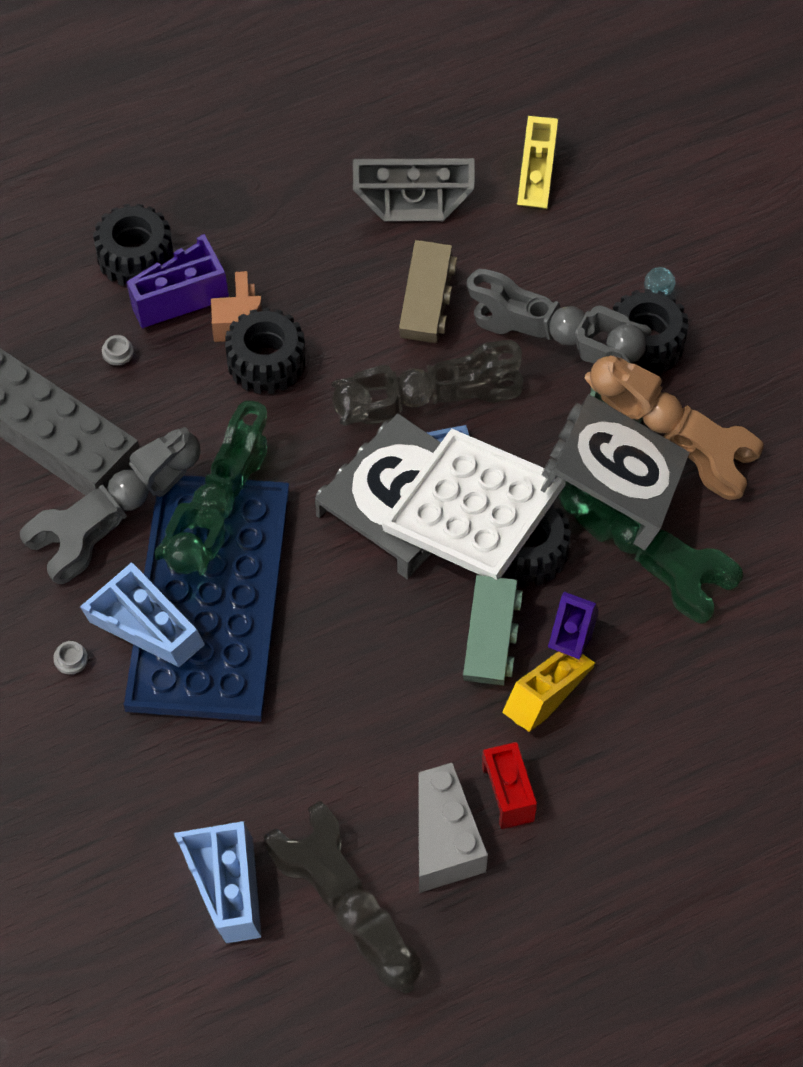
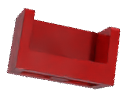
M517 742L484 749L482 769L484 773H488L500 810L499 824L501 829L534 822L537 803Z

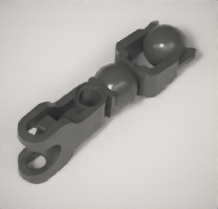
M478 269L467 279L470 297L480 302L474 310L476 324L483 329L498 334H505L514 330L535 337H546L548 340L554 338L555 341L562 345L572 346L577 344L581 359L591 363H595L598 359L610 355L622 358L628 363L638 361L645 353L647 345L646 336L651 334V329L647 325L629 321L626 315L604 306H595L585 314L575 306L560 308L559 302L555 301L552 303L545 296L520 288L506 275L487 269ZM481 282H487L491 285V289L477 287L476 285ZM487 312H491V313H492V316H489V317H486V316H483V315L486 314ZM601 331L609 332L606 345L591 338Z
M186 427L175 429L164 437L155 439L132 453L130 456L131 462L129 463L132 470H122L114 474L108 482L107 489L103 485L99 486L98 489L88 493L67 510L49 509L37 514L21 529V541L25 546L33 550H39L52 542L60 543L59 551L47 564V572L51 580L57 584L69 582L89 566L93 546L119 525L122 519L127 517L124 511H133L140 508L147 500L149 492L153 496H164L186 474L187 470L195 465L201 454L200 442Z

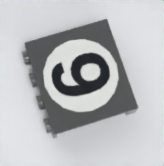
M588 394L582 404L575 403L567 417L568 421L558 436L560 439L550 454L552 458L549 459L541 473L546 479L540 491L545 493L557 476L639 522L641 525L633 544L646 550L661 529L690 452Z
M397 414L390 422L386 421L380 426L377 435L369 443L365 442L359 448L356 457L349 464L345 463L340 467L336 478L328 486L323 485L318 490L315 498L316 516L321 518L326 511L330 512L397 558V573L408 580L432 553L383 531L382 522L441 442Z

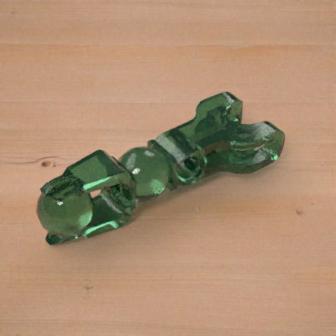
M244 401L237 407L229 421L223 444L211 465V475H206L205 484L201 485L194 492L190 503H181L176 507L165 530L166 536L155 550V559H164L168 567L176 573L189 574L197 571L201 576L206 573L209 562L213 561L225 541L224 520L231 514L235 497L241 492L252 472L255 473L260 468L267 454V438L262 435L267 423V410L263 404L255 401ZM250 413H255L258 416L253 425H247L243 421V418ZM198 525L201 528L210 529V533L203 544L198 536L193 533L184 532L185 529H194Z
M565 481V486L559 493L560 503L564 510L575 516L576 520L598 541L604 542L613 538L614 544L620 551L627 554H636L635 560L637 562H640L646 570L669 586L674 607L691 620L703 624L708 622L714 613L713 600L701 589L702 584L713 583L726 590H730L743 580L742 568L720 550L711 548L693 549L672 534L661 529L646 550H643L633 544L641 525L639 522Z

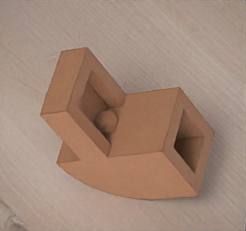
M247 271L235 272L236 297L211 298L214 342L226 341L225 336L226 332L230 331V324L233 321L238 322V316L244 313L247 316L250 314V310L256 309L257 312L262 311L261 296H255L254 284H248Z

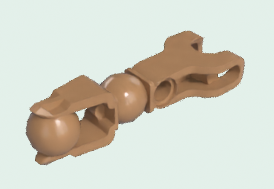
M614 355L602 357L595 362L591 372L586 373L585 380L593 390L601 395L605 403L631 419L639 420L643 417L644 423L650 430L657 433H665L663 437L689 451L688 458L698 467L699 476L708 489L727 500H735L743 496L747 480L736 469L733 459L742 463H750L758 459L764 448L762 441L742 426L722 428L703 414L692 410L688 405L682 409L681 403L675 396L667 392H661L662 387L660 385L662 380L659 376L636 364L628 363Z

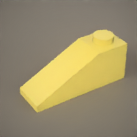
M528 116L517 206L547 209L558 119Z

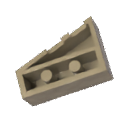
M415 240L399 325L400 338L437 343L439 334H445L447 316L443 314L445 305H450L452 296L450 282L452 275L456 273L458 257L453 256L452 245Z

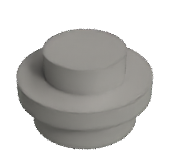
M121 335L109 337L102 347V356L111 365H123L133 357V345L127 338Z
M67 641L56 649L53 659L56 668L60 672L76 674L87 665L88 655L86 649L81 644Z

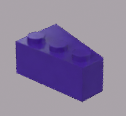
M205 234L199 236L197 243L185 251L182 248L175 251L174 258L161 265L157 262L127 281L131 306L142 328L210 306L211 298L229 297L225 271Z

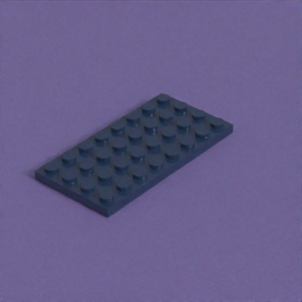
M183 476L164 496L159 497L156 495L144 575L197 629L205 645L178 667L133 644L124 700L125 712L262 722L288 506L289 483Z

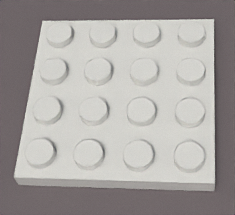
M451 428L382 522L383 531L482 576H490L497 580L502 577L565 486V480L557 476L544 493L540 491L546 479L541 475L544 468Z

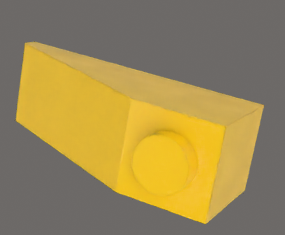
M558 651L515 683L502 713L511 718L518 726L523 727L528 732L532 731L554 712L592 670L595 662L582 654L580 659Z

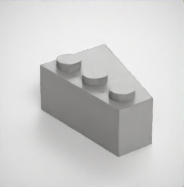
M453 763L419 772V893L486 873L488 855Z

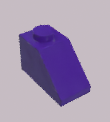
M563 592L548 648L580 659L592 638L599 613L596 603Z

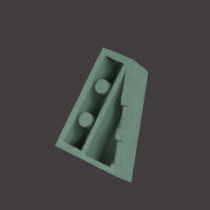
M476 575L463 672L464 681L504 686L505 676L512 677L514 657L508 656L510 643L516 644L518 624L513 623L514 610L520 611L523 594L522 590H517V580L498 578L496 580L490 576Z

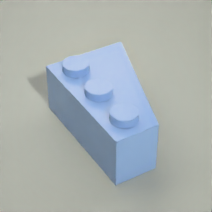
M132 562L80 606L90 623L178 667L205 645L197 629Z
M244 821L174 833L215 927L225 943L261 938L253 837Z

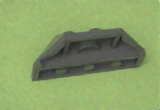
M474 158L353 159V191L384 222L444 221L475 189Z

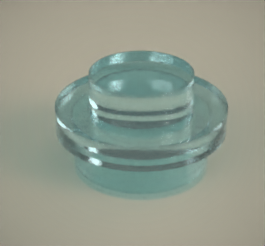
M656 267L646 275L644 286L645 289H652V293H658L659 290L665 292L664 296H667L675 288V278L667 268Z

